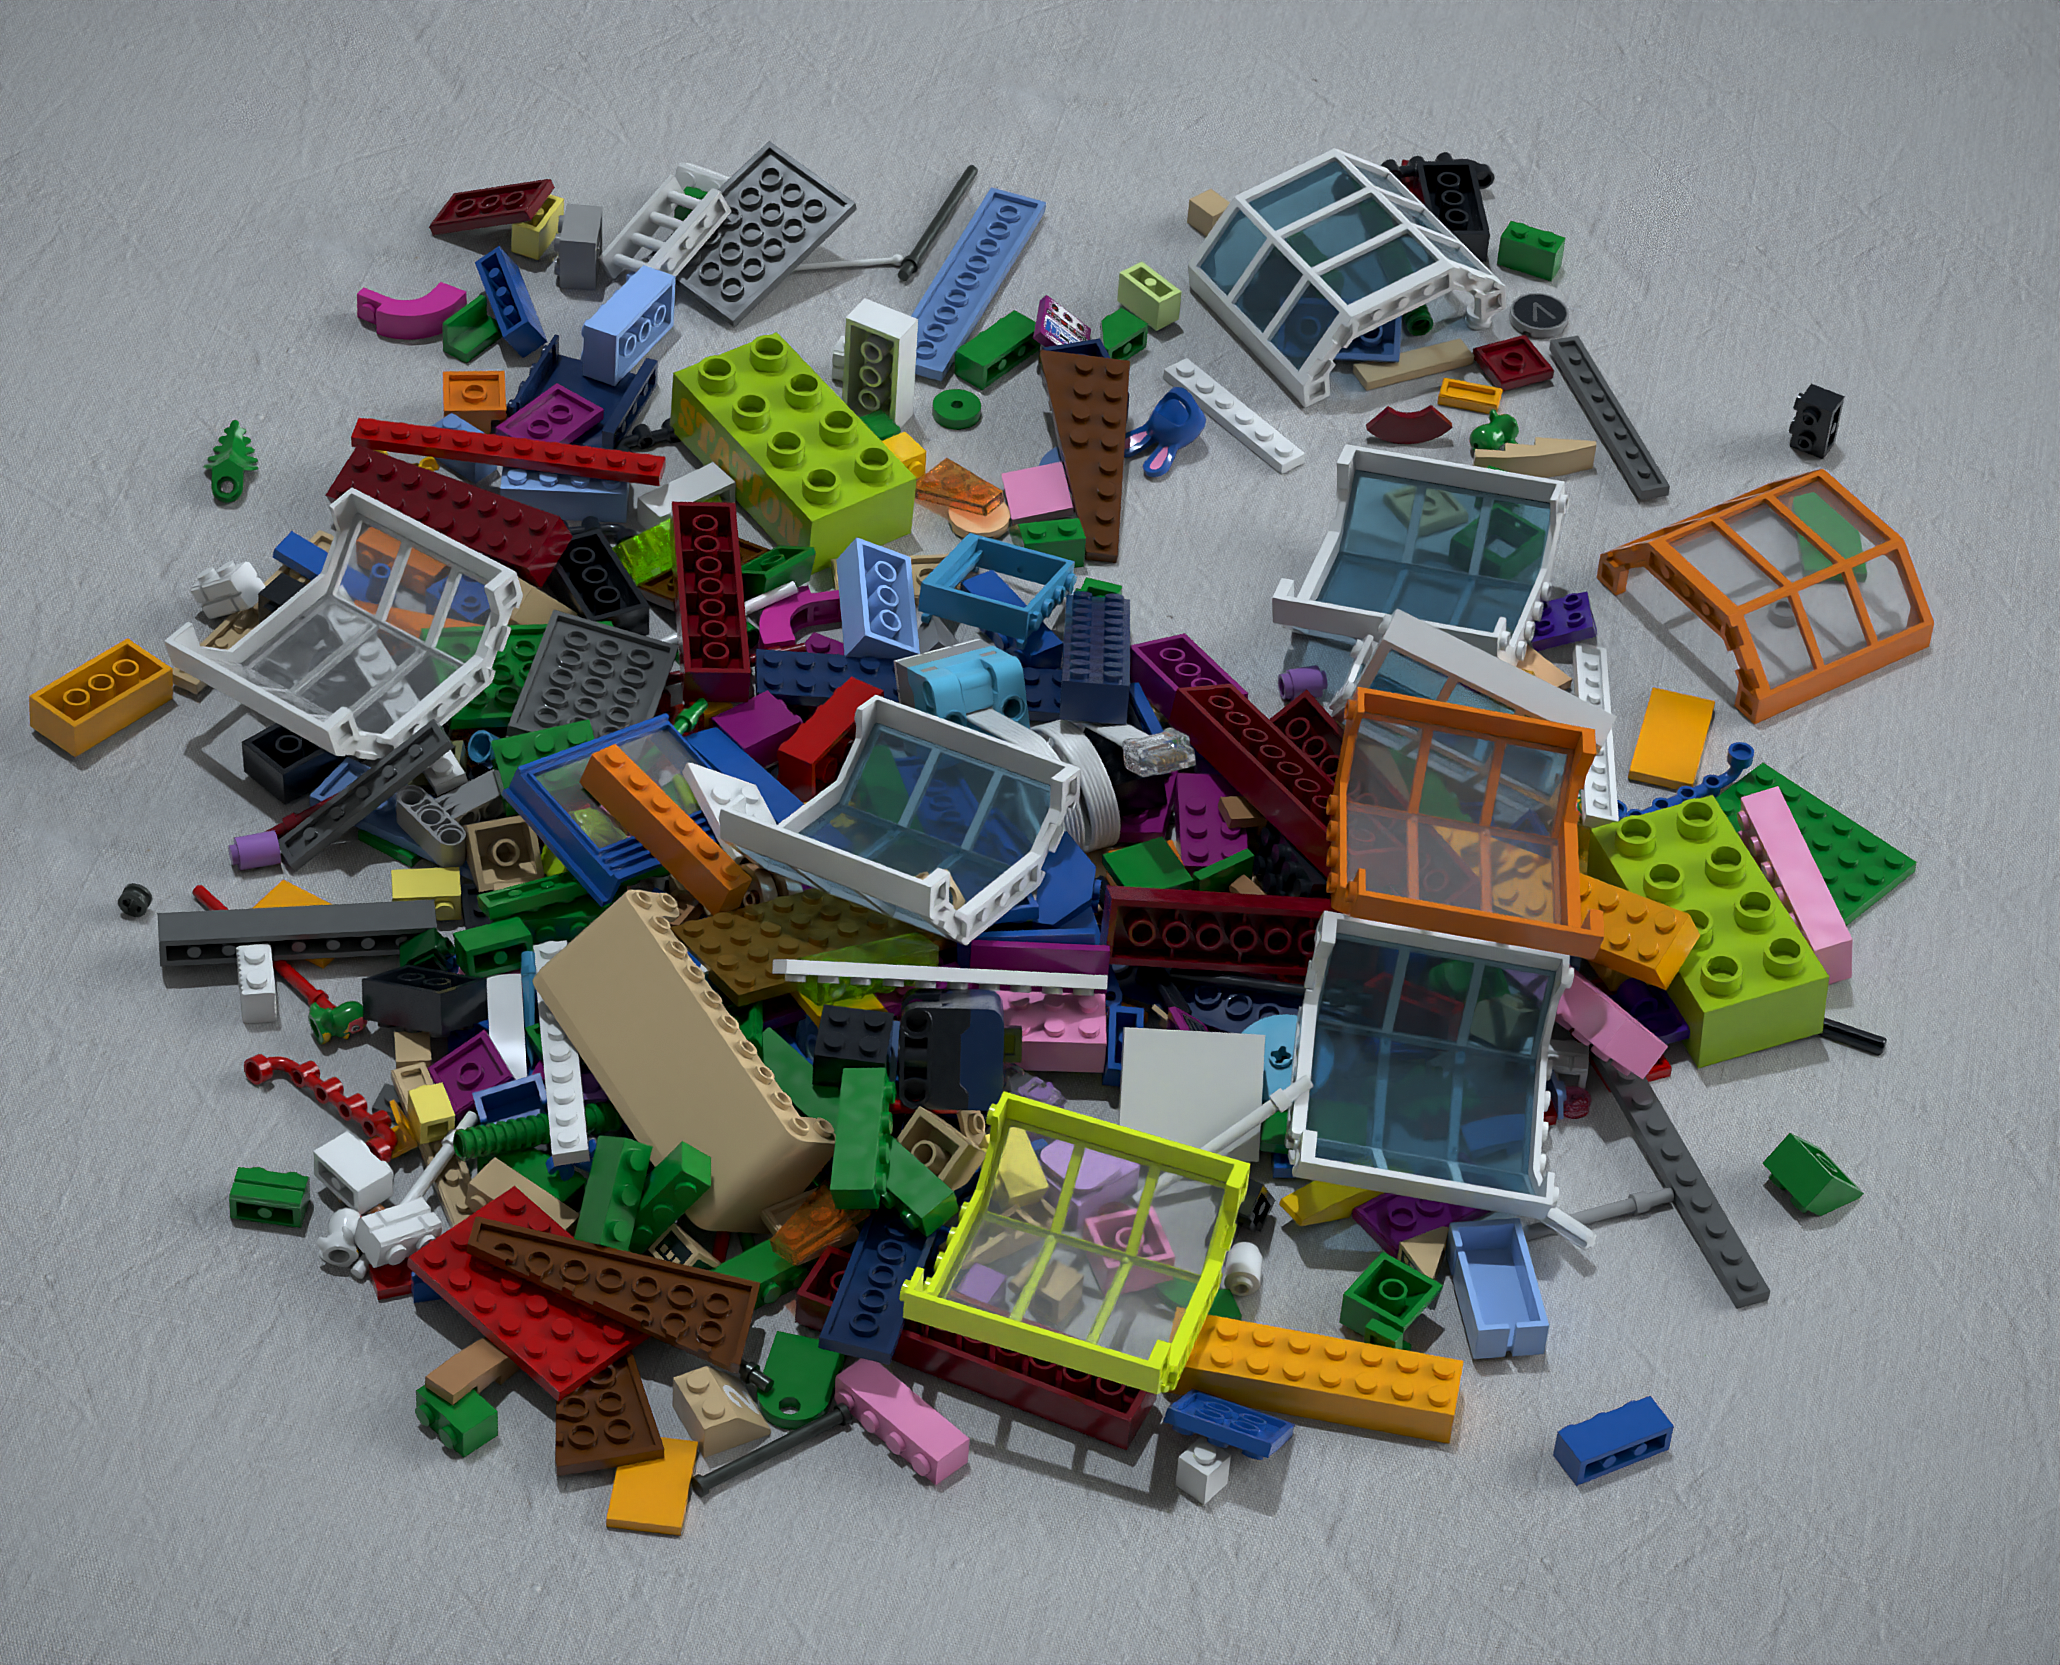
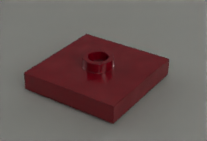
M1526 335L1473 348L1474 360L1497 388L1503 389V391L1552 379L1554 376V369Z

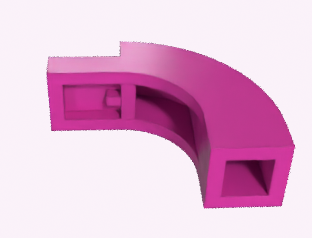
M440 282L427 295L413 300L393 299L364 287L357 293V317L375 324L378 335L403 340L424 339L442 334L443 322L467 305L466 291Z
M808 585L797 587L798 593L766 606L759 622L758 649L766 650L767 647L779 645L780 648L795 645L794 634L803 628L842 622L839 590L811 593Z

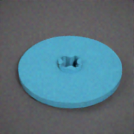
M1283 1014L1266 1017L1253 1023L1241 1033L1265 1035L1262 1103L1269 1101V1096L1278 1089L1284 1090L1290 1086L1297 1015ZM1316 1029L1311 1075V1082L1314 1086L1310 1088L1309 1097L1325 1085L1334 1066V1051L1331 1040L1327 1033L1320 1029ZM1282 1056H1287L1288 1059H1284L1282 1063H1277Z

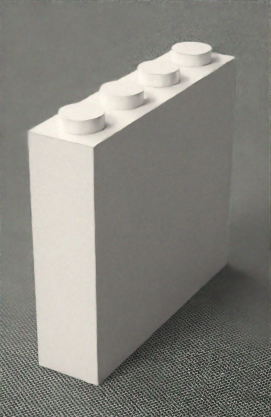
M1124 1027L1118 1125L1200 1149L1262 1105L1265 1035ZM1261 1123L1217 1154L1250 1163V1161L1259 1162Z

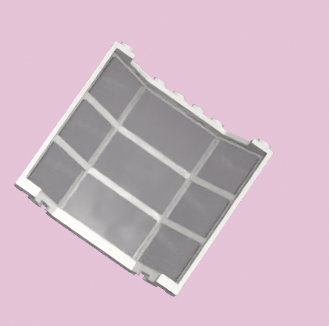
M351 487L329 505L336 533L322 572L229 650L200 646L193 624L190 622L185 623L164 642L172 665L336 756L345 757V755H353L362 759L376 760L377 758L383 759L432 719H435L442 726L492 683L496 672L491 669L497 652H503L511 631V627L507 626L513 608H519L523 594L515 571Z

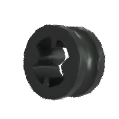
M128 884L118 899V906L129 916L141 917L145 915L153 900L152 894L146 887L140 884Z

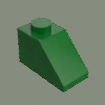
M1121 307L1101 321L1100 339L1111 359L1128 360L1146 348L1148 323Z

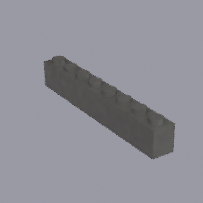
M434 900L157 913L160 967L237 963L236 948L242 945L254 944L271 945L272 961L400 954V943L433 927L437 929Z

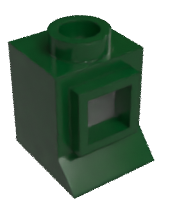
M435 927L399 944L400 967L414 965L441 971H448L454 968V945L448 937L444 938Z

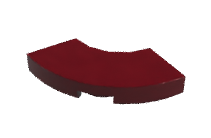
M1432 405L1416 412H1400L1387 406L1366 424L1367 431L1372 435L1396 444L1427 442L1442 436L1453 428L1452 422Z

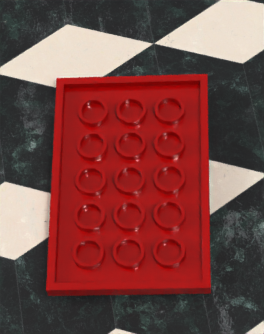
M513 1186L408 1257L407 1266L557 1401L563 1399L650 1337V1335L466 1253L476 1216L574 1239L573 1236L516 1186Z

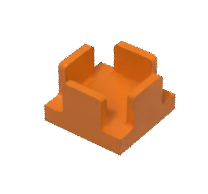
M443 371L444 417L453 413L485 434H491L492 420H500V424L506 420L505 371Z

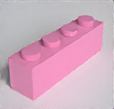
M861 1358L836 1375L834 1398L836 1403H844L850 1413L861 1422L868 1432L877 1435L894 1454L900 1455L909 1462L919 1475L925 1476L933 1484L937 1485L968 1463L970 1438L880 1363Z

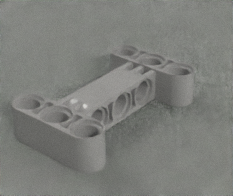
M494 769L436 799H433L423 788L416 785H406L396 793L397 823L443 868L460 867L466 861V832L462 827L463 825L494 820L505 814Z

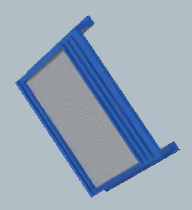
M667 713L519 766L509 788L504 789L501 794L601 907L612 902L621 882L663 865L579 783L592 754L616 744L714 842L719 844L682 773L687 763H694L711 770L713 769L668 721L669 715Z

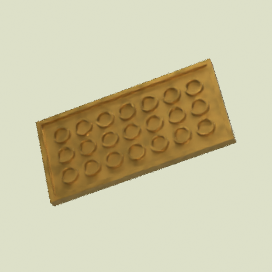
M907 864L892 867L894 870L913 877L918 875ZM842 886V887H841L842 889H845V890H847V891H850V892H853V893L857 894L855 891H853V890L850 889V888H847V887H845V886ZM814 888L789 896L776 897L774 900L746 905L744 908L726 913H716L714 916L696 921H686L684 924L670 927L676 938L709 971L708 978L737 1007L823 984L818 983V976L806 975V982L785 981V974H772L773 959L891 965L957 946L955 941ZM883 901V902L886 903L888 906L893 905V904H890V903H887V902ZM905 910V911H904V912H906V913H908V914H911V915H914V916H916V917L921 918L919 915H917V914L914 913V912H911V911H908V910Z

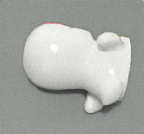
M343 1208L332 1214L328 1222L329 1236L325 1238L319 1237L316 1241L320 1249L319 1256L322 1260L334 1266L346 1268L358 1259L359 1251L356 1247L354 1235L358 1219L362 1216L357 1211Z

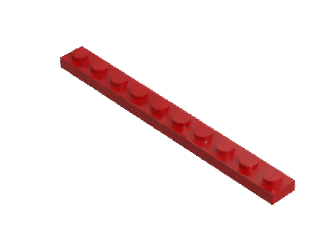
M358 418L351 436L352 447L360 445L372 450L660 486L666 467V457L437 428L434 426H421L403 422L382 421L372 418Z

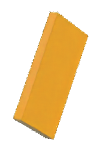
M1653 687L1629 769L1628 779L1676 790L1682 786L1693 787L1714 711L1715 701Z

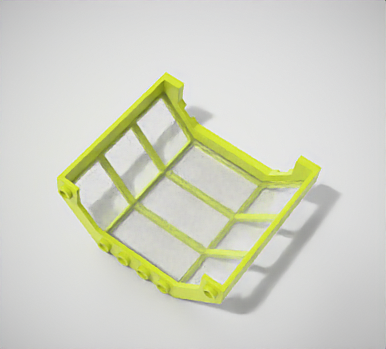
M1003 1091L998 1104L992 1103L987 1114L986 1124L991 1125L990 1141L976 1190L970 1202H964L961 1207L958 1227L952 1226L946 1241L947 1249L945 1253L940 1251L936 1258L933 1278L927 1277L923 1285L924 1269L917 1267L911 1280L906 1279L899 1295V1300L904 1302L903 1318L1153 1394L1175 1390L1220 1287L1223 1273H1221L1226 1252L1230 1251L1237 1224H1235L1240 1204L1245 1199L1251 1164Z

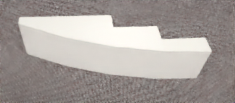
M521 973L488 976L486 979L489 1036L515 1079L527 1077Z

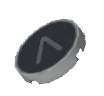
M1528 293L1519 296L1512 302L1509 318L1511 324L1521 333H1524L1525 330L1530 332L1531 336L1535 338H1550L1559 335L1564 331V327H1567L1569 311L1568 307L1560 299L1552 295Z

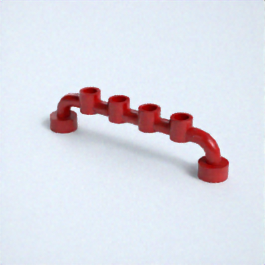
M262 1054L254 1055L244 1061L245 1075L255 1085L271 1079L273 1070L284 1071L291 1075V1079L297 1087L307 1086L314 1091L320 1103L326 1104L329 1102L337 1107L339 1114L344 1120L354 1119L361 1124L367 1136L375 1137L365 1142L370 1152L380 1161H385L386 1163L391 1161L392 1151L395 1150L398 1140L396 1133L391 1129L392 1122L388 1113L384 1110H379L373 1114L368 1113V1105L365 1098L359 1093L348 1098L344 1096L343 1084L337 1077H331L325 1081L321 1080L319 1067L314 1061L309 1060L300 1065L286 1057L275 1056L266 1058Z

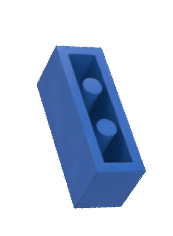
M1651 1396L1637 1401L1632 1400L1622 1407L1606 1413H1598L1591 1419L1575 1425H1567L1560 1431H1557L1553 1456L1573 1483L1578 1486L1669 1450L1674 1425Z

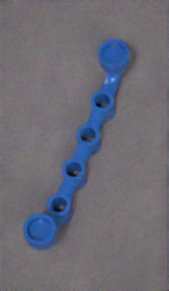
M1744 742L1731 744L1727 754V762L1730 768L1725 773L1719 776L1706 775L1701 784L1695 787L1682 786L1678 789L1677 795L1668 799L1662 797L1655 798L1652 801V806L1644 810L1631 809L1627 812V806L1617 800L1619 821L1627 816L1642 815L1678 805L1688 799L1703 798L1713 795L1714 798L1718 797L1722 788L1733 783L1740 776L1743 769H1747L1752 765L1754 758L1753 747Z

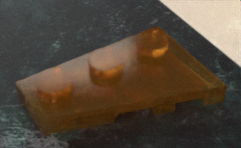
M947 457L916 481V499L985 517L1004 502L1002 490Z

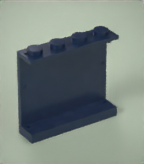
M555 334L550 343L544 345L538 362L532 364L526 381L520 383L516 397L508 402L506 408L507 417H511L558 383L604 409V419L571 442L570 445L614 450L616 442L627 436L657 386L658 360L646 358L637 374L628 372L616 386H612L584 376L583 362L581 360L559 355V335Z

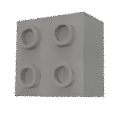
M567 204L565 215L559 216L558 233L561 234L556 233L554 251L558 252V257L555 259L554 274L560 276V288L595 291L601 264L598 257L602 254L603 207Z

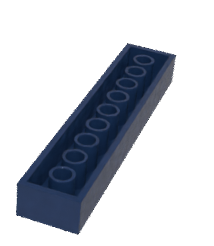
M1073 592V595L1066 596L1059 720L1126 725L1130 687V599H1124V596L1120 594L1092 597L1090 592Z

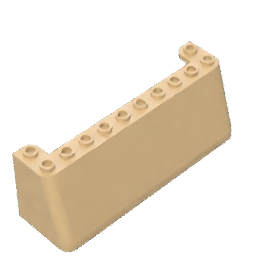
M628 890L547 962L533 978V985L636 1140L653 1146L650 1161L654 1167L682 1141L711 1157V1187L685 1211L689 1219L705 1230L770 1234V1230L761 1220V1210L802 1194L834 1155L836 1138L834 1128L823 1118L816 1119L799 1116L792 1105L791 1098L779 1087L774 1079L773 1072L761 1061L755 1046L746 1039L739 1029L737 1020L723 1006L719 994L713 991L705 980L704 972L694 964L687 953L686 946L676 938L670 929L669 922H674L680 914L676 900L667 893Z

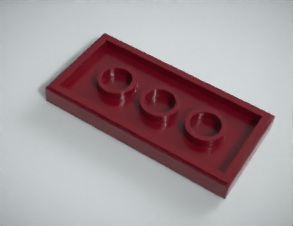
M543 179L453 193L429 228L433 235L531 221L555 187L551 179Z

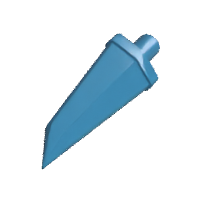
M532 951L521 953V981L525 1027L535 1024V987L532 980L536 975L535 952ZM526 1039V1051L532 1066L534 1049Z

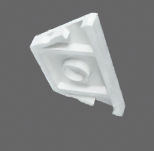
M694 763L686 764L682 773L720 846L737 864H740L744 856L720 839V809L741 794L746 796L747 815L777 825L763 797L754 784Z

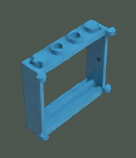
M969 533L921 582L918 611L923 612L921 622L929 623L932 615L1017 638L1016 648L1024 650L1027 638L1031 633L1039 629L1041 622L1045 618L1050 617L1052 610L1057 605L1062 604L1064 597L1073 594L1074 585L1077 581L1076 574H1073L1075 561ZM979 567L987 570L993 569L998 573L1045 585L1025 608L955 589L970 572L977 573Z

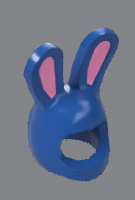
M1173 387L1157 403L1143 426L1125 433L1124 457H1132L1155 442L1159 444L1143 464V470L1147 476L1159 477L1167 473L1175 459L1177 450L1188 446L1204 430L1206 417L1192 395L1182 387Z

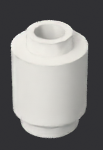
M1240 1242L1235 1244L1228 1252L1224 1285L1226 1289L1231 1290V1293L1238 1296H1247L1258 1291L1261 1279L1262 1256L1257 1246L1248 1242Z

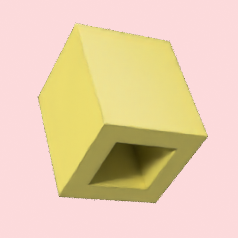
M443 1082L433 1085H422L408 1091V1114L420 1145L444 1139L451 1129L455 1130V1114Z

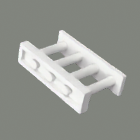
M670 174L598 257V260L609 278L613 280L624 268L637 272L643 265L677 276L732 211L721 191L712 188L700 200L685 195L676 177ZM678 205L693 210L684 221L669 216ZM660 226L675 231L666 242L651 237ZM642 247L657 252L648 263L633 259Z

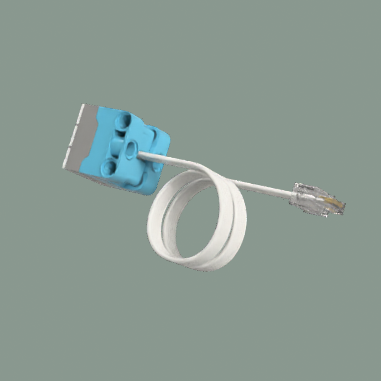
M981 639L894 660L900 704L1081 768L1080 786L1087 804L1091 825L1086 817L1080 794L1075 809L1068 807L1060 826L1065 828V831L1070 834L1083 852L1089 853L1115 845L1119 839L1121 829L1118 804L1110 778L1097 751L1083 733L1085 727L1122 746L1125 768L1142 777L1153 774L1161 775L1196 765L1195 752L1190 747L1189 736L1172 727L1153 735H1148L1127 723L1124 725L1056 720L1030 728L1024 673L1020 661L1016 656H1012ZM1049 738L1053 740L1052 747L1048 744ZM904 741L907 752L928 762L932 750ZM944 755L937 770L941 771L966 763ZM1014 780L1015 803L1022 833L1034 844L1047 815L1045 799L1050 808V793Z

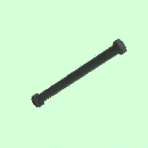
M840 1403L834 1406V1411L704 1476L701 1474L693 1476L691 1484L695 1493L702 1498L709 1494V1489L839 1424L845 1426L851 1423L852 1416L848 1407L844 1403Z

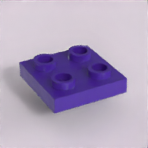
M1588 592L1571 593L1562 598L1543 602L1542 617L1540 621H1535V631L1531 641L1535 651L1554 648L1598 635Z
M1632 977L1625 980L1619 986L1616 994L1608 996L1665 1044L1689 1039L1690 1028L1666 990L1654 985L1647 986L1645 982Z

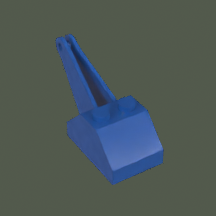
M1064 831L1055 853L1049 851L1041 867V870L1046 874L1037 889L1036 902L1039 905V919H1033L1032 930L1095 928V945H1099L1101 933L1094 913L1098 912L1101 880L1095 879L1096 866L1070 834ZM1109 964L1106 1013L1110 1005L1121 1006L1123 998L1111 964Z

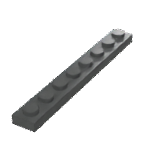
M1579 336L1550 340L1549 350L1638 498L1646 500L1668 496L1670 485Z

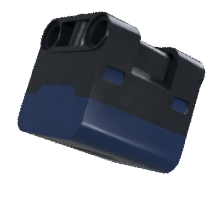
M913 988L908 990L902 997L901 1024L898 1039L899 1097L903 1105L910 1109H918L921 1106L924 1109L987 1111L992 1103L998 1104L1003 1093L1004 1011L1003 1002L999 994L992 990ZM913 999H920V1000H922V1001H916V1002H912V1003L908 1004V1003H909L910 1001H912ZM906 1091L909 1092V1093L912 1094V1095H921V1096H920V1097H916V1098L910 1097V1096L906 1093Z

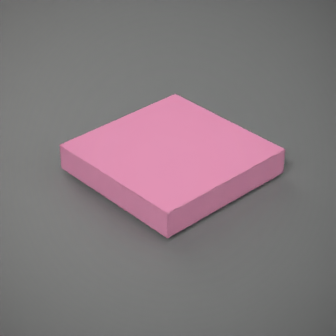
M1062 462L1001 474L1013 526L1074 515Z

